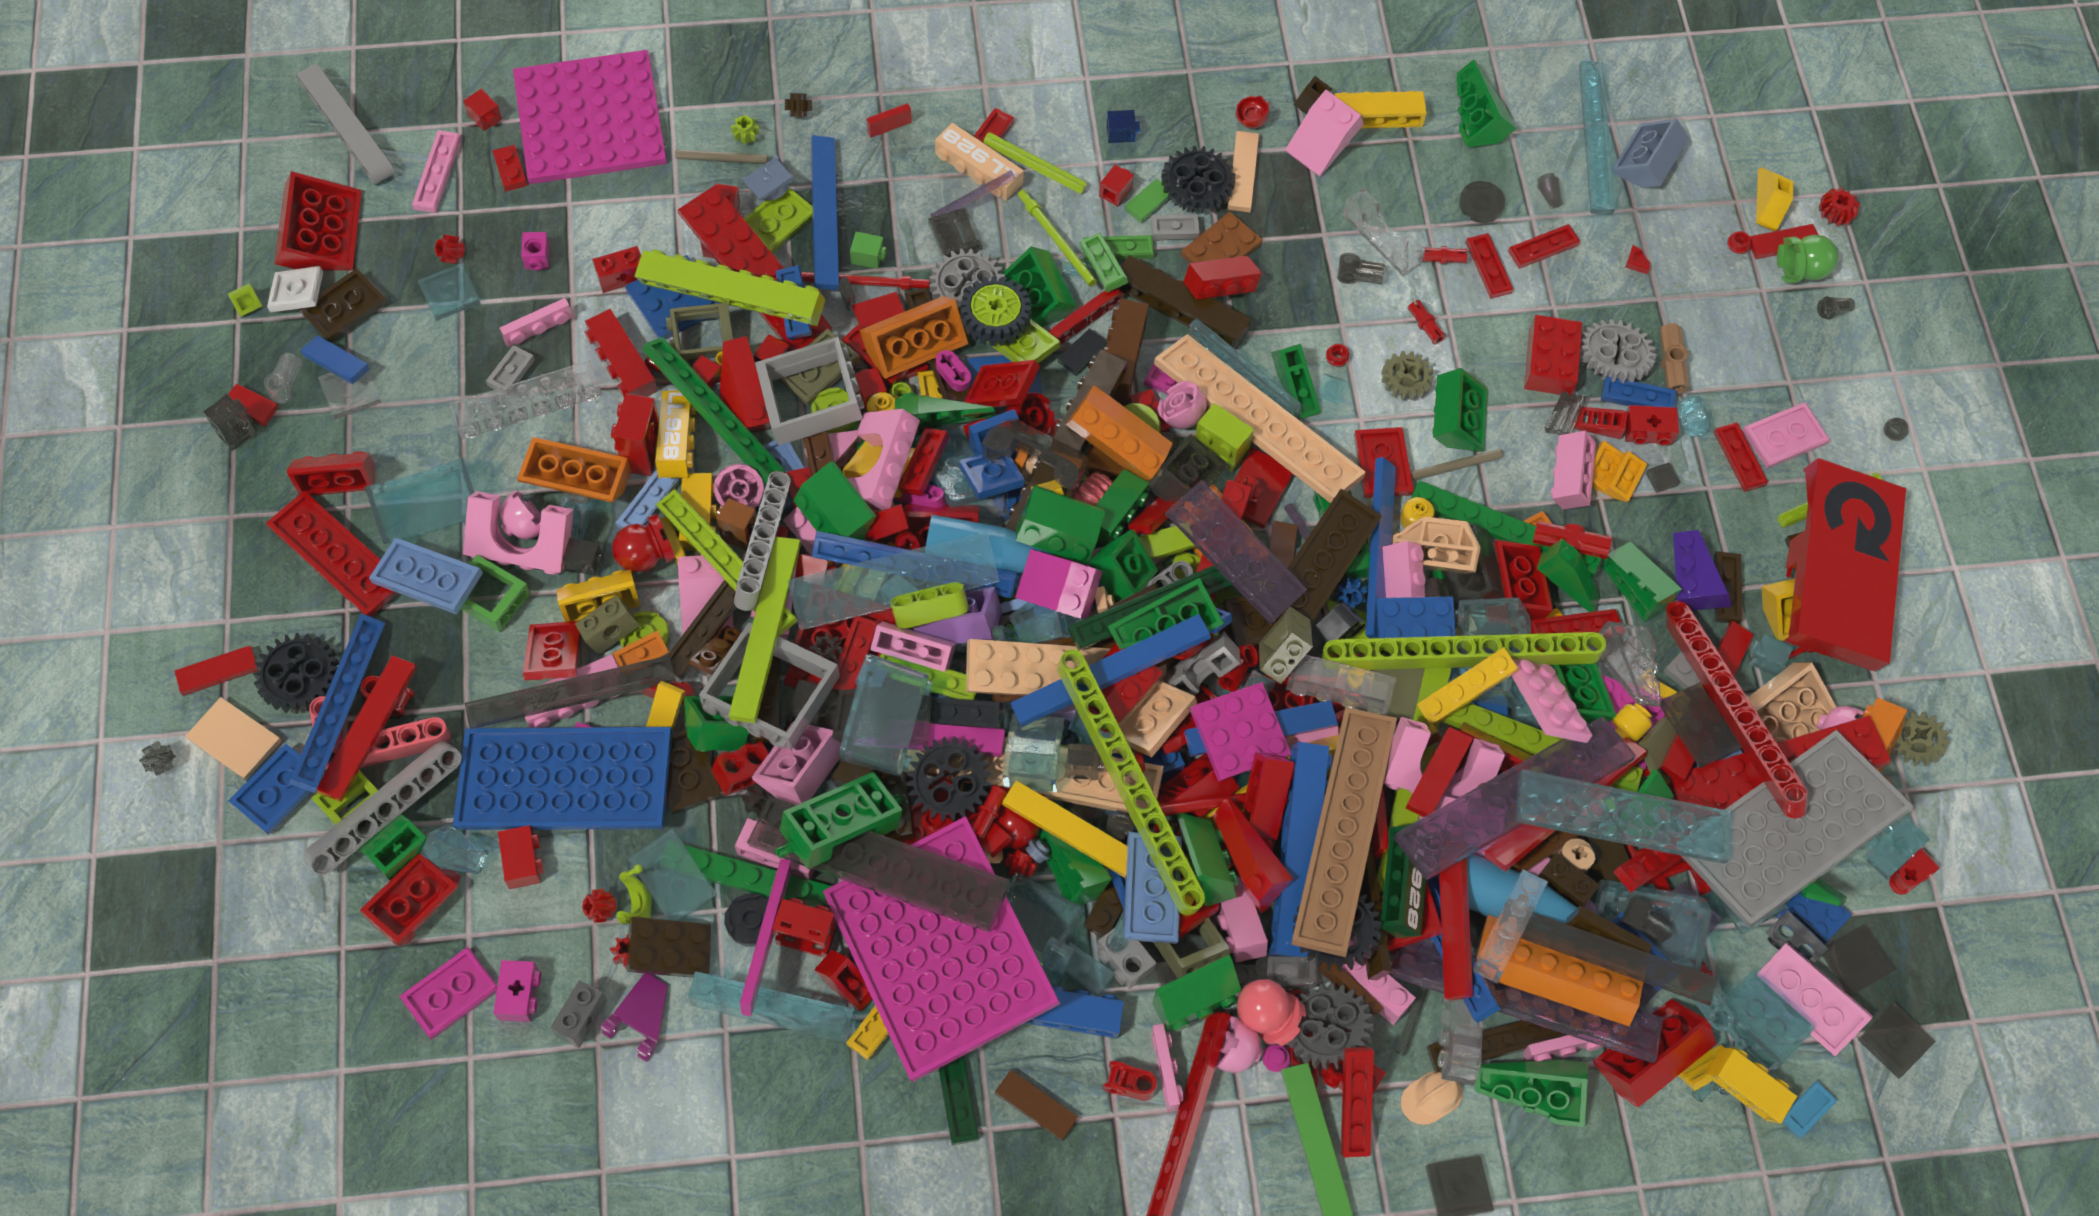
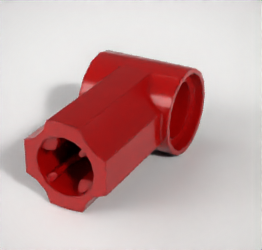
M1251 644L1238 647L1240 649V664L1220 677L1218 684L1222 689L1230 692L1237 691L1249 667L1257 665L1258 653Z

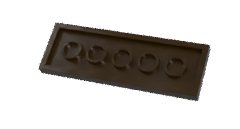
M1340 489L1261 607L1278 618L1289 607H1292L1310 619L1312 624L1382 515L1343 489Z

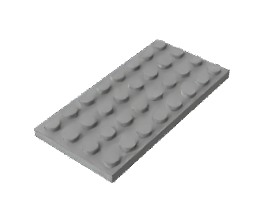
M1837 730L1790 763L1807 790V812L1804 816L1796 819L1787 817L1763 782L1675 846V850L1749 929L1903 817L1913 807Z

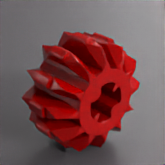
M1842 187L1837 190L1831 188L1820 199L1818 211L1821 212V218L1828 219V224L1834 222L1837 227L1841 223L1846 226L1856 218L1860 203L1856 201L1857 195H1851L1850 190L1843 191Z

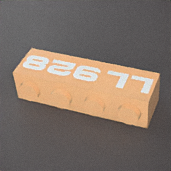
M951 123L935 139V154L942 161H947L957 171L971 177L976 184L983 185L994 196L1007 201L1023 185V169L954 123Z

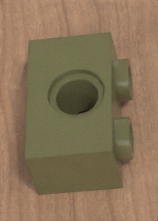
M615 595L575 623L584 641L598 655L640 626L631 609L618 595Z

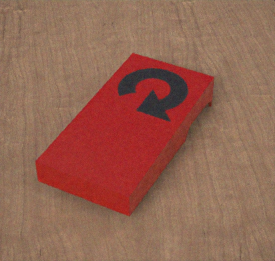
M1817 458L1803 469V472H1805L1808 503L1805 530L1793 538L1789 544L1785 567L1787 568L1786 576L1790 578L1791 571L1795 567L1796 576L1789 637L1784 642L1876 672L1888 665L1891 657L1906 488Z

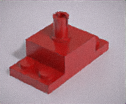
M1203 754L1160 786L1157 802L1161 806L1227 796L1234 793L1239 787L1233 777L1218 782L1208 754ZM1211 809L1186 812L1185 814L1200 818Z

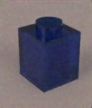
M1134 110L1107 111L1106 129L1108 143L1135 142L1136 133H1140V121L1135 119Z

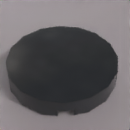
M746 893L734 899L729 908H727L724 924L728 935L736 943L745 947H756L769 901L767 898L757 893Z

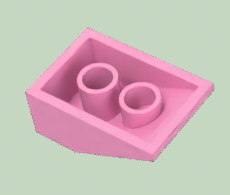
M1325 90L1308 111L1285 151L1321 177L1364 125L1362 117L1328 90Z
M702 555L678 557L683 634L724 581ZM733 614L721 630L726 626L734 628Z

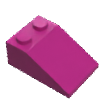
M1030 549L1015 598L1080 619H1086L1089 617L1102 571Z

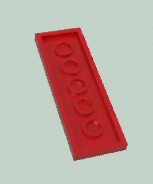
M303 491L266 522L268 528L362 614L371 617L398 594L370 581L369 577L380 562V559L307 492Z

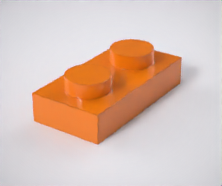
M657 630L613 652L612 655L625 678L666 657L669 651Z

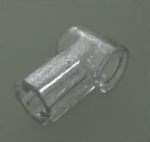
M285 353L281 355L273 373L264 379V386L270 399L277 404L286 403L291 399V387L303 365L302 360L294 354Z

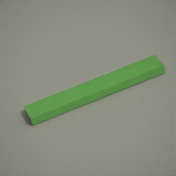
M1306 1063L1282 1069V1078L1322 1216H1353L1309 1064Z

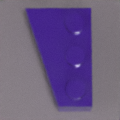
M1699 530L1674 532L1676 584L1682 588L1677 596V601L1686 603L1691 611L1732 607L1728 592Z

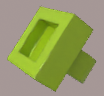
M250 283L228 293L240 317L262 307Z

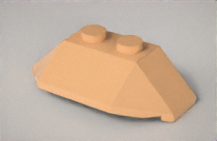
M1421 517L1400 533L1398 532L1392 536V544L1410 541L1421 545L1424 554L1423 569L1463 574L1476 572L1481 547L1467 521Z

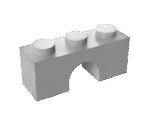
M1223 631L1210 640L1194 656L1181 660L1168 669L1163 682L1194 696L1199 692L1201 682L1208 675L1215 672L1220 678L1240 664V649Z

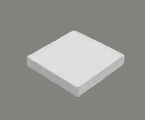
M321 267L275 272L267 305L269 311L277 312L316 306L323 276Z

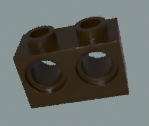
M1557 852L1536 878L1576 907L1580 905L1584 907L1600 886Z

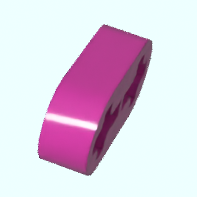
M944 350L939 352L936 356L935 364L939 374L953 390H967L971 384L969 370L952 351ZM943 360H945V362L951 361V362H950V366H949L947 363H943V364H942V361H943Z

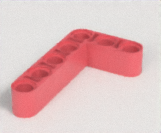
M325 696L315 698L310 704L312 727ZM438 717L383 729L361 768L424 753L437 742L445 741L449 743L451 733L445 722ZM342 729L330 757L336 755L344 741ZM442 730L439 735L431 736L434 731ZM416 736L414 741L406 742L409 737ZM390 742L387 748L380 749L382 744ZM331 762L327 763L325 770L328 769Z

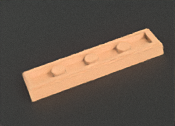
M1236 131L1233 156V173L1236 174V182L1232 197L1229 196L1227 210L1249 213L1251 211L1259 133Z

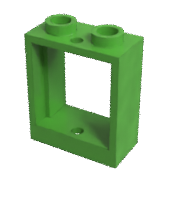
M476 555L467 564L480 568L481 571L487 572L511 588L492 612L469 599H466L461 610L496 631L501 632L528 598L530 592L525 582L481 556Z

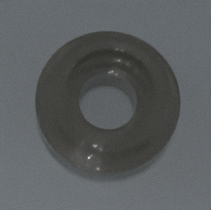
M1893 418L1885 423L1883 431L1889 439L1901 441L1908 434V424L1901 418Z

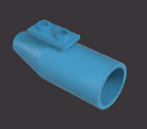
M936 515L931 516L925 554L1017 572L1013 589L1014 594L1018 590L1030 549L1054 555L1053 553L1016 541V532L1008 528Z
M1466 851L1470 910L1484 916L1491 915L1551 936L1574 940L1580 939V934L1565 926L1567 917L1578 907L1545 883L1510 868L1504 872L1490 860Z

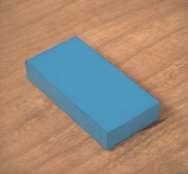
M1816 1081L1792 1104L1783 1123L1800 1139L1837 1100Z

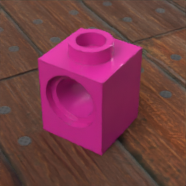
M524 232L522 234L521 257L525 269H549L550 243L546 232Z

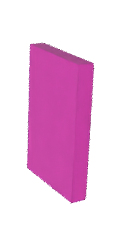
M466 947L399 997L427 1036L432 1040L497 992V985L469 947Z

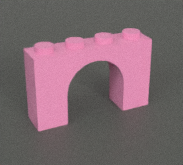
M904 409L864 413L856 434L872 446L883 445L877 463L868 473L861 477L847 478L872 511L886 510L891 507L920 422L919 419Z
M476 491L468 497L463 555L471 556L472 559L479 555L484 559L494 560L499 565L515 564L520 565V568L525 570L542 569L547 574H559L568 566L574 509L548 505L541 511L540 532L537 544L530 548H520L509 543L499 529L500 495Z
M1404 717L1400 718L1392 739L1384 777V783L1387 787L1395 790L1400 788L1407 789L1413 794L1423 775L1420 770V761L1431 734L1425 723ZM1474 738L1463 767L1454 774L1443 796L1483 805L1478 785L1495 781L1505 756L1500 746Z

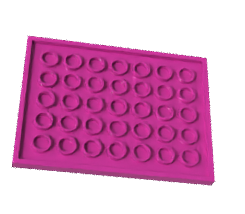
M966 816L823 891L901 1062L912 1082L1060 1004Z

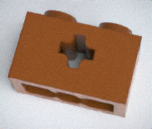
M728 498L725 505H721L716 514L718 530L723 541L746 551L757 518L756 510Z

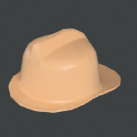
M1446 1071L1430 1072L1411 1083L1404 1090L1401 1097L1402 1111L1411 1122L1418 1125L1431 1124L1460 1105L1462 1088L1459 1081L1452 1074Z

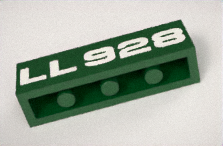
M1414 824L1390 827L1381 928L1398 939L1421 936L1430 835Z

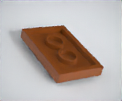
M1228 212L1181 250V257L1188 263L1249 256L1262 245L1263 239L1234 214Z

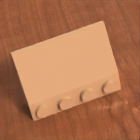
M1792 663L1748 697L1776 743L1821 730L1817 728V724L1822 714L1828 715L1832 709L1836 708L1813 663ZM1725 722V724H1726V726L1728 727V729H1729L1730 733L1732 734L1733 738L1735 739V741L1737 742V744L1741 747V745H1740L1739 742L1737 741L1736 737H1735L1734 734L1732 733L1731 729L1729 728V726H1728L1727 723Z

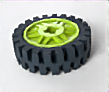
M991 276V281H988L987 277L982 278L981 283L978 280L975 281L973 287L969 286L962 296L960 314L963 328L966 329L968 335L972 334V339L975 341L980 338V343L984 345L987 341H990V346H995V342H999L1000 346H1004L1006 340L1009 344L1013 343L1015 338L1018 340L1022 337V333L1025 334L1030 324L1031 301L1028 298V293L1026 290L1023 291V287L1020 284L1016 286L1015 281L1012 279L1007 283L1006 277H1001L1000 281H997V276Z

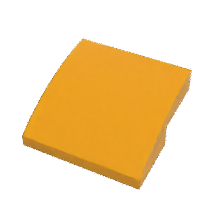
M1603 440L1595 450L1592 488L1617 500L1628 502L1647 463L1630 451L1622 453Z

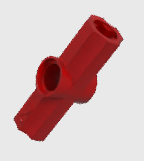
M1537 521L1532 543L1551 547L1559 540L1564 539L1580 554L1607 559L1612 537L1586 532L1582 526L1577 524L1559 526Z

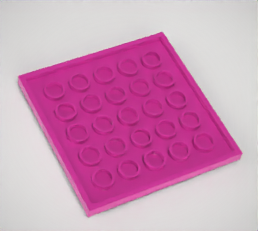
M648 49L513 69L529 184L667 164Z

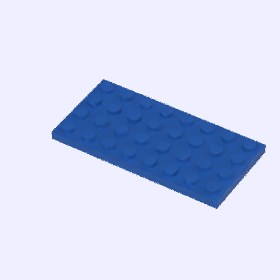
M671 727L465 728L453 828L455 830H508L530 825L532 830L664 829L672 729Z

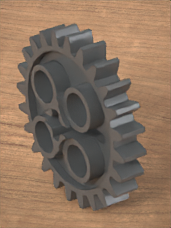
M1331 983L1329 990H1325L1324 986L1320 984L1318 992H1315L1312 987L1309 988L1310 995L1308 997L1300 993L1301 1002L1305 1006L1306 1017L1302 1016L1298 1025L1301 1029L1300 1032L1288 1043L1290 1048H1294L1296 1057L1302 1055L1305 1064L1312 1059L1314 1068L1322 1062L1325 1070L1328 1069L1330 1063H1334L1335 1068L1339 1069V1062L1343 1061L1344 1048L1366 1047L1364 1042H1372L1371 1035L1368 1033L1374 1032L1373 1024H1370L1374 1020L1372 1014H1369V1005L1364 1004L1362 995L1356 998L1354 989L1346 993L1345 985H1342L1339 990H1335L1334 983ZM1319 1008H1327L1323 1013H1316V1010ZM1347 1015L1353 1016V1017H1352L1350 1020H1348V1021H1342V1020H1341L1342 1017H1344V1016H1347ZM1309 1032H1318L1314 1037L1306 1036ZM1334 1040H1343L1339 1045H1332Z

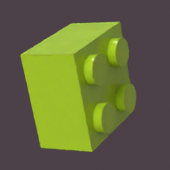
M1214 403L1197 423L1193 447L1201 455H1207L1214 460L1222 469H1227L1233 473L1249 453L1254 429Z

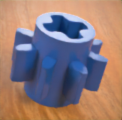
M1348 576L1346 581L1338 583L1340 591L1336 593L1337 600L1343 599L1344 603L1350 604L1356 609L1360 602H1366L1364 594L1368 592L1367 586H1360L1361 580L1359 577L1355 580L1350 579Z

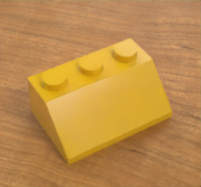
M618 570L612 573V575L592 577L585 582L578 584L569 583L562 588L556 589L558 604L565 622L581 620L615 595H618L630 609L641 606L631 570Z
M1795 578L1761 586L1763 611L1777 641H1783L1789 637Z

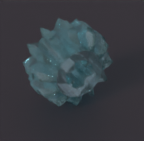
M1698 395L1688 396L1678 401L1677 410L1687 435L1690 437L1700 436L1710 431L1711 423L1702 399Z

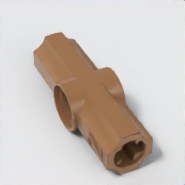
M1668 323L1665 326H1661L1659 330L1663 356L1660 365L1665 372L1666 388L1676 390V395L1687 392L1689 389L1686 367L1688 352L1683 344L1681 326H1678L1677 323Z

